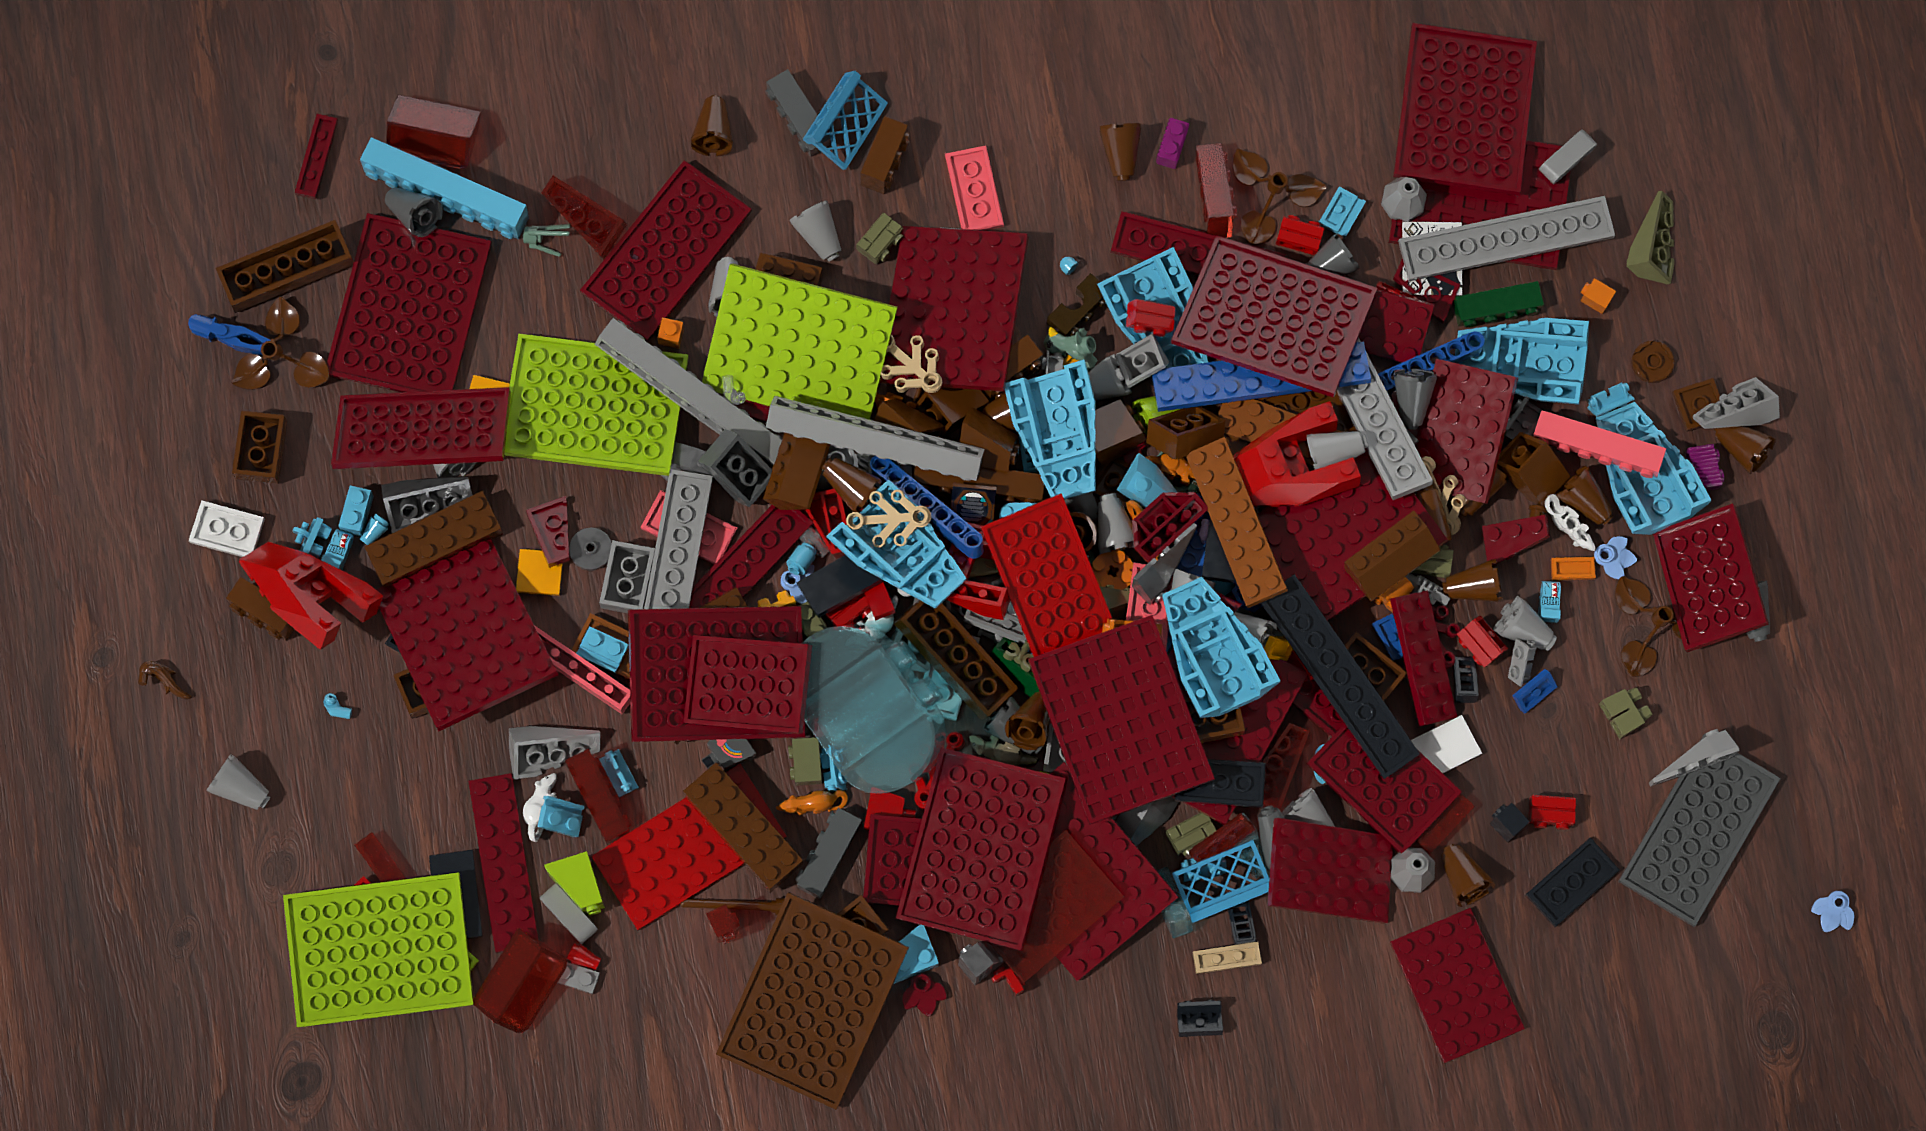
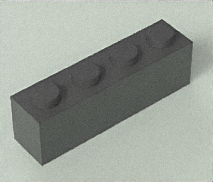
M787 69L766 81L767 89L765 92L771 101L774 100L778 105L776 109L781 118L785 117L789 122L787 124L788 129L793 136L797 135L799 138L798 144L804 153L808 152L810 157L819 153L820 150L813 144H807L803 138L818 115ZM830 135L824 136L820 142L826 148L831 146Z
M840 808L837 809L836 813L832 811L826 822L829 824L827 830L820 832L816 840L819 843L816 850H811L806 858V862H808L805 870L801 869L795 879L798 881L797 888L820 900L862 823L861 819Z

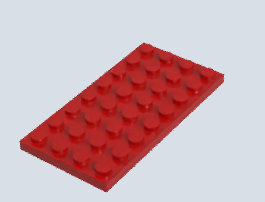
M1062 493L980 527L1004 587L1007 588L1009 599L1033 657L1102 633L1103 624L1107 623V619H1112V616Z
M738 764L727 771L726 774L778 833L786 839V834L742 765ZM686 797L591 856L637 931L679 906L681 902L690 899L744 865L741 859Z

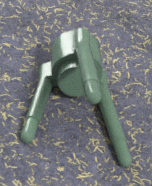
M570 224L525 226L523 242L529 244V248L538 249L560 257L561 253L538 245V243L542 242L543 235L569 236L570 234L568 231L545 230L566 229L571 226Z

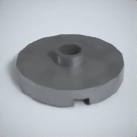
M592 527L582 529L571 539L569 547L570 556L575 565L583 570L594 571L600 569L608 563L612 545L611 540L600 529ZM589 545L595 547L592 552L587 551Z

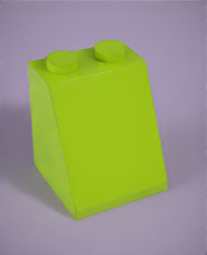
M587 851L544 865L552 880L584 914L588 913L589 916L601 913V909L605 908Z

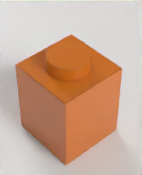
M1594 278L1592 283L1587 282L1580 292L1584 295L1581 302L1603 314L1616 291Z
M662 318L657 337L658 344L680 349L684 332L683 322Z

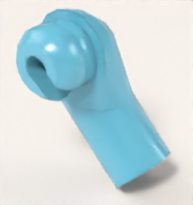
M328 693L324 699V706L328 713L334 717L350 719L352 708L341 707L336 699V695Z

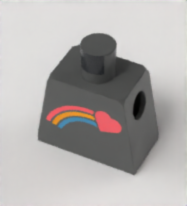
M746 739L710 740L707 743V747L711 753L702 758L701 761L707 770L717 763L725 772L738 764H743L756 758V753Z

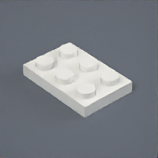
M201 500L189 542L244 557L256 549L265 519L261 516Z

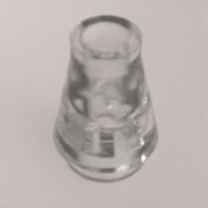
M812 526L799 538L802 543L812 545L817 551L816 554L821 559L830 551L818 530H814Z

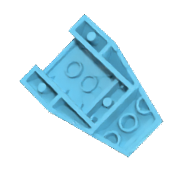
M1174 247L1097 284L1115 323L1133 344L1153 334V332L1136 333L1134 328L1126 326V318L1128 316L1127 304L1130 301L1140 299L1175 307L1174 330L1167 333L1164 337L1155 336L1169 360L1165 368L1208 362L1207 355L1171 344V339L1193 291L1192 284Z
M1540 318L1536 321L1528 322L1527 320L1516 324H1500L1496 327H1480L1458 331L1457 338L1476 331L1481 333L1485 340L1480 354L1459 364L1518 377L1515 394L1527 396L1536 401L1579 404L1583 391L1587 360L1589 321ZM1476 340L1469 341V344L1472 347H1478L1480 345L1479 342ZM1456 349L1455 356H1458L1460 351Z
M1085 360L1064 365L1063 370L1029 380L1020 378L1007 382L1005 393L1013 425L1019 433L1022 443L1028 450L1033 464L1038 469L1050 496L1053 497L1062 493L1065 500L1096 491L1095 398Z
M1635 402L1596 417L1598 428L1666 448L1658 477L1646 478L1641 476L1640 472L1634 470L1627 472L1621 470L1617 465H1606L1613 498L1632 534L1651 535L1659 532L1668 526L1690 519L1711 502V498L1693 465L1680 454L1675 445L1673 446L1666 439V435L1653 425V421Z
M887 480L876 490L881 492L884 499L898 512L909 513L900 503L892 501L891 493L894 490L900 489L890 480ZM900 492L894 495L896 500H900L902 497ZM877 493L874 494L873 500L875 502H878L880 500V495ZM905 495V497H906L911 503H913L915 506H917L911 499H909V498ZM870 503L860 512L863 516L887 514L877 504ZM922 512L917 515L919 521L924 519ZM855 517L853 519V523L855 525H858L860 523V519L858 517ZM841 522L827 535V538L857 566L935 609L966 581L965 575L953 557L949 555L945 545L939 540L930 523L925 527H917L908 537V542L905 546H897L894 543V536L901 533L909 522H901L886 539V545L882 548L875 547L872 544V539L875 535H879L888 523L863 525L861 529L854 530ZM899 536L897 538V542L899 544H902L904 542V537ZM878 537L876 544L881 545L883 540L881 537Z
M1203 577L1162 594L1180 678L1200 718L1216 717L1259 699L1280 683V679L1259 640L1252 636L1248 628L1236 618L1234 612L1221 601L1219 595Z

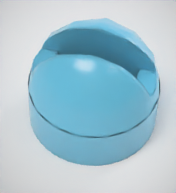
M1064 257L1060 261V268L1066 275L1071 274L1078 266V262L1072 257Z

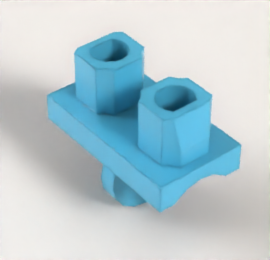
M319 517L313 519L308 532L306 530L309 524L306 522L302 523L301 528H293L292 532L297 534L296 543L301 544L303 537L305 538L299 551L306 552L316 558L320 557L323 546L314 543L316 536L326 540L332 530L329 526L322 523L323 519Z

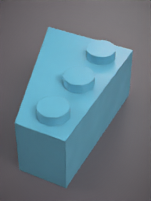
M923 925L917 926L899 941L908 946L909 949L893 984L939 966Z

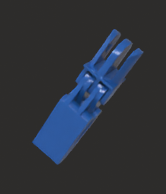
M194 314L189 318L188 324L193 334L206 338L210 342H212L213 338H216L218 341L240 352L263 356L261 353L262 344L266 341H271L242 326L219 324L216 317L213 319ZM239 339H250L259 343L260 345L247 344L241 342Z

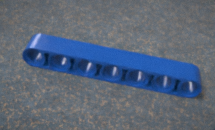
M1476 331L1470 332L1380 372L1378 376L1388 395H1390L1392 391H1396L1395 381L1391 379L1394 371L1405 369V373L1411 372V367L1418 366L1421 370L1433 372L1435 364L1431 363L1430 359L1434 357L1459 364L1482 352L1485 341L1484 336ZM1476 340L1479 342L1480 345L1478 347H1472L1470 346L1469 341ZM1457 349L1460 351V354L1453 356L1449 351Z
M877 456L871 459L872 475L883 480L882 484H880L881 486L887 480H890L917 506L930 505V507H927L931 512L930 524L938 533L969 558H979L983 554V538L977 530L890 459H880Z

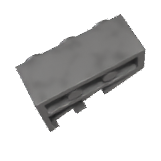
M980 941L973 946L968 944L960 951L958 965L972 983L976 985L1009 957L999 945Z

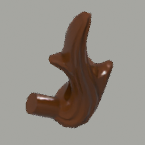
M146 661L140 666L139 685H147L148 676H153L163 684L166 695L171 692L182 699L192 698L173 681L171 675L176 674L175 671L155 661Z

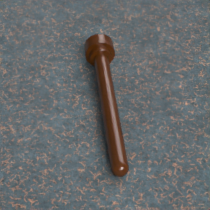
M776 898L772 902L686 899L680 903V906L683 908L771 911V913L778 915L785 898Z

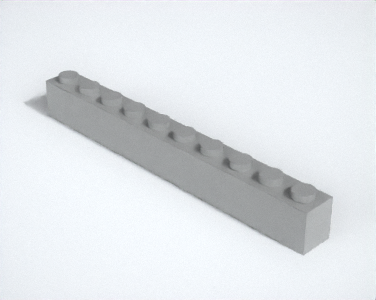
M612 318L596 340L595 345L719 435L725 429L738 434L772 468L783 439L781 436L767 430L763 423L756 422L745 410L734 406L727 397L720 396L712 386L702 383L694 373L684 370L676 360L666 357L658 347L651 346L640 334L629 330L622 321Z
M774 396L770 404L766 428H770L774 432H785L797 438L813 439L817 443H829L837 448H848L860 454L876 455L880 459H891L900 464L915 465L923 470L939 471L943 475L958 476L966 481L977 480L984 454L983 448Z

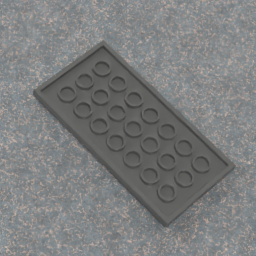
M1704 734V735L1702 736V738L1700 739V741H1701L1703 738L1706 737V734ZM1736 753L1727 760L1679 776L1618 882L1695 927L1780 778L1739 753Z

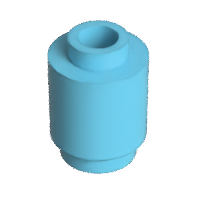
M808 543L798 545L786 562L788 570L794 575H804L816 558V549Z

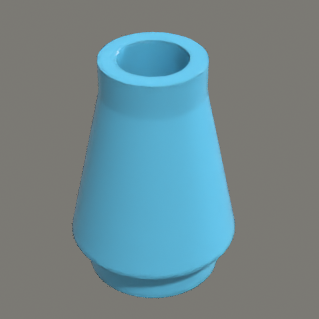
M375 514L374 517H370L360 540L366 545L375 542L388 530L387 527L390 523L378 514Z

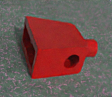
M871 787L864 830L869 831L870 814L915 818L916 811L904 808L905 798L876 787Z

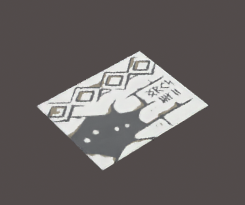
M1402 222V238L1462 226V223ZM1403 266V281L1406 282L1408 278L1405 266ZM1462 270L1441 274V276L1461 284L1456 295H1462ZM1432 276L1419 279L1422 285L1421 290L1413 295H1424L1425 290L1430 286L1439 288L1441 295H1451L1454 286ZM1416 280L1407 283L1415 291L1419 289V283ZM1403 286V292H1406V293L1412 295V294ZM1429 289L1426 295H1439L1436 289Z

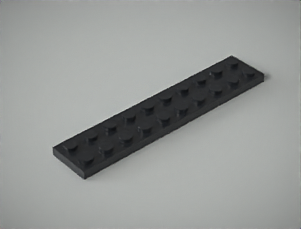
M1294 574L1284 581L1288 589L1287 592L1261 602V605L1273 622L1276 623L1277 628L1377 771L1385 779L1420 753Z

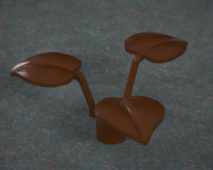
M1239 148L1234 154L1233 172L1240 183L1251 186L1256 180L1260 183L1269 181L1267 188L1271 194L1262 213L1255 210L1248 211L1243 215L1240 222L1241 231L1251 244H1262L1269 240L1275 232V220L1270 216H1265L1275 194H1280L1285 188L1286 192H1290V200L1295 205L1309 207L1318 200L1326 189V185L1321 181L1304 174H1295L1287 179L1284 173L1276 172L1272 176L1268 175V177L1262 178L1266 175L1268 169L1264 158L1256 153L1247 152Z
M279 297L272 304L265 321L268 333L273 336H279L262 344V358L256 354H248L239 361L231 382L233 385L248 390L259 389L265 386L271 377V372L266 367L268 359L278 360L280 358L298 365L294 369L293 375L295 381L302 387L313 388L328 381L329 368L319 354L305 352L302 354L299 362L284 355L282 347L276 343L284 337V334H293L300 324L298 311L283 297Z
M1621 576L1615 589L1618 607L1628 615H1634L1638 610L1653 613L1651 620L1655 627L1643 642V645L1638 641H1630L1621 650V660L1628 674L1632 677H1639L1648 673L1656 663L1657 656L1655 650L1646 646L1660 627H1664L1668 623L1673 624V633L1678 638H1682L1674 609L1668 606H1661L1658 609L1656 607L1643 608L1649 604L1651 599L1649 589L1639 581Z

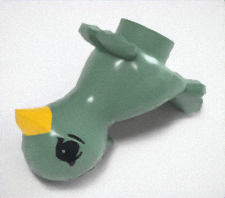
M1052 327L1049 328L1044 340L1046 350H1049L1051 354L1062 353L1065 357L1067 353L1078 361L1085 360L1088 372L1095 367L1098 360L1092 354L1096 350V343L1092 336H1087V331L1084 328L1079 329V333L1076 332L1075 335L1070 337L1058 333Z

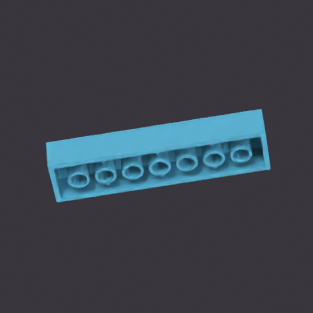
M372 137L360 158L367 177L373 180L381 179L391 188L399 187L434 197L441 203L445 211L451 214L459 213L462 215V218L469 222H474L475 220L482 223L481 226L490 231H493V229L498 230L502 236L508 239L514 237L519 240L529 219L526 204Z

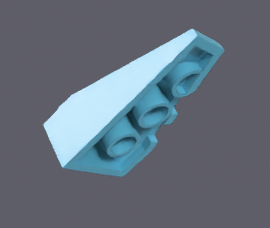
M1140 453L1136 455L1117 488V491L1136 501L1144 509L1161 493L1177 492L1159 467Z

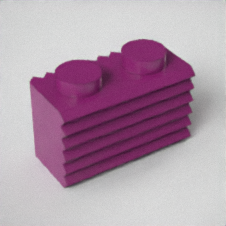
M1174 118L1168 120L1157 154V164L1176 169L1189 123Z
M1714 444L1688 448L1685 451L1686 459L1693 465L1706 491L1719 489L1722 486V482H1724V473L1722 469L1719 470L1718 462L1720 461L1718 449L1714 448Z

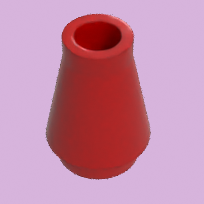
M574 943L567 956V959L572 964L596 970L601 958L597 957L581 943L579 945Z

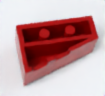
M835 489L817 492L814 494L810 509L805 510L831 554L836 559L841 558L845 554L827 538V535L841 522L847 525L846 518L849 515L847 505Z

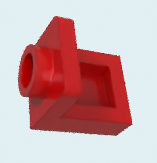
M1003 966L993 972L994 977L991 978L993 984L1005 978L1016 996L1024 992L1022 986L1025 983L1019 973L1015 975L1011 967L1006 969Z

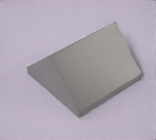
M1153 334L1116 354L1129 388L1164 369L1169 363L1168 358Z

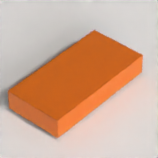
M1595 557L1550 559L1552 580H1592L1596 578Z

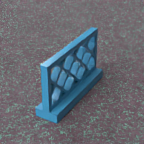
M856 71L847 72L843 75L803 138L807 144H813L842 170L848 167L888 104L860 79L861 75ZM857 85L862 88L863 98H855L854 89ZM869 99H874L880 104L876 111L871 112ZM864 100L865 113H858L856 101ZM846 102H851L853 114L845 115L844 105ZM866 115L867 125L865 128H860L858 116ZM847 117L854 118L855 129L847 130ZM840 118L842 131L834 132L833 122L835 119ZM856 131L857 141L855 144L850 145L848 132ZM843 133L845 146L837 147L835 134ZM826 135H830L831 148H826L820 143ZM845 148L846 158L844 161L838 158L837 149Z
M1254 840L1172 872L1192 923L1269 892V876ZM1249 846L1252 847L1254 852L1251 862L1239 858L1242 849ZM1229 856L1235 859L1231 870L1219 866L1222 857ZM1255 858L1259 865L1254 864ZM1238 860L1249 865L1245 876L1233 872ZM1208 864L1215 867L1210 879L1198 874L1201 866ZM1252 866L1261 869L1264 878L1256 881L1247 877ZM1217 868L1229 873L1225 884L1213 880ZM1186 872L1194 875L1190 887L1181 884L1178 875ZM1231 875L1243 879L1239 888L1233 889L1227 886ZM1197 877L1209 881L1204 893L1193 889ZM1246 880L1251 882L1247 885H1244ZM1211 883L1223 887L1220 896L1212 897L1207 894ZM1183 888L1188 890L1187 895L1185 894ZM1191 891L1203 896L1200 904L1193 907L1188 902Z

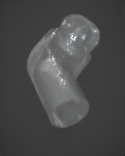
M722 376L724 396L734 405L744 403L746 399L745 394L734 389L733 376Z

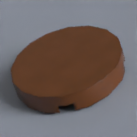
M1646 341L1635 349L1631 358L1632 369L1641 380L1648 383H1658L1665 380L1672 373L1674 355L1671 349L1664 343Z

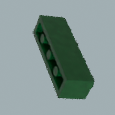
M1538 281L1456 296L1453 300L1458 327L1464 326L1465 328L1474 327L1480 322H1485V324L1495 323L1501 318L1512 320L1522 314L1533 316L1538 314L1544 306Z
M1003 637L989 656L1019 689L1031 697L1034 693L1039 692L1032 670L1030 669L1029 672H1025L1020 664L1003 657L1006 650L1014 653L1008 648L1011 642L1014 641Z

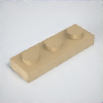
M1258 942L1192 952L1196 974L1262 964Z

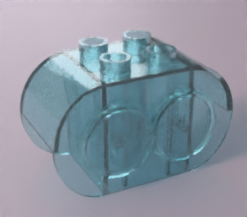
M861 624L830 627L816 632L807 638L802 644L812 645L804 721L843 777L851 785L862 791L888 793L901 789L929 773L936 765L940 750L945 745V721L940 709L936 705V702L941 700L943 696L930 677L927 676L925 679L921 678L919 680L910 668L918 662L910 647L903 640L900 643H893L881 631Z

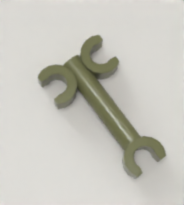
M1027 641L1024 642L1021 649L1016 643L1011 642L1008 648L1014 653L1006 650L1003 657L1010 661L1014 660L1017 664H1020L1025 672H1029L1031 668L1026 661L1033 658V655L1028 654L1030 648Z

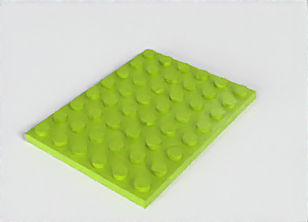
M730 263L702 383L712 386L715 392L770 406L774 396L870 420L881 377L880 373L884 365L898 307Z
M518 334L509 385L511 398L505 456L669 476L681 409L678 404L601 350L595 343ZM662 351V354L669 359L676 360L680 367L687 371L689 359L687 354Z
M460 873L283 895L298 1028L474 1005Z

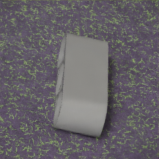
M1582 129L1547 159L1539 170L1554 185L1592 152L1597 143Z
M556 883L539 897L579 943L583 944L598 930Z

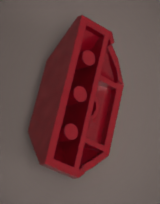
M1195 492L1161 493L1132 520L1134 549L1149 563L1208 510V506Z

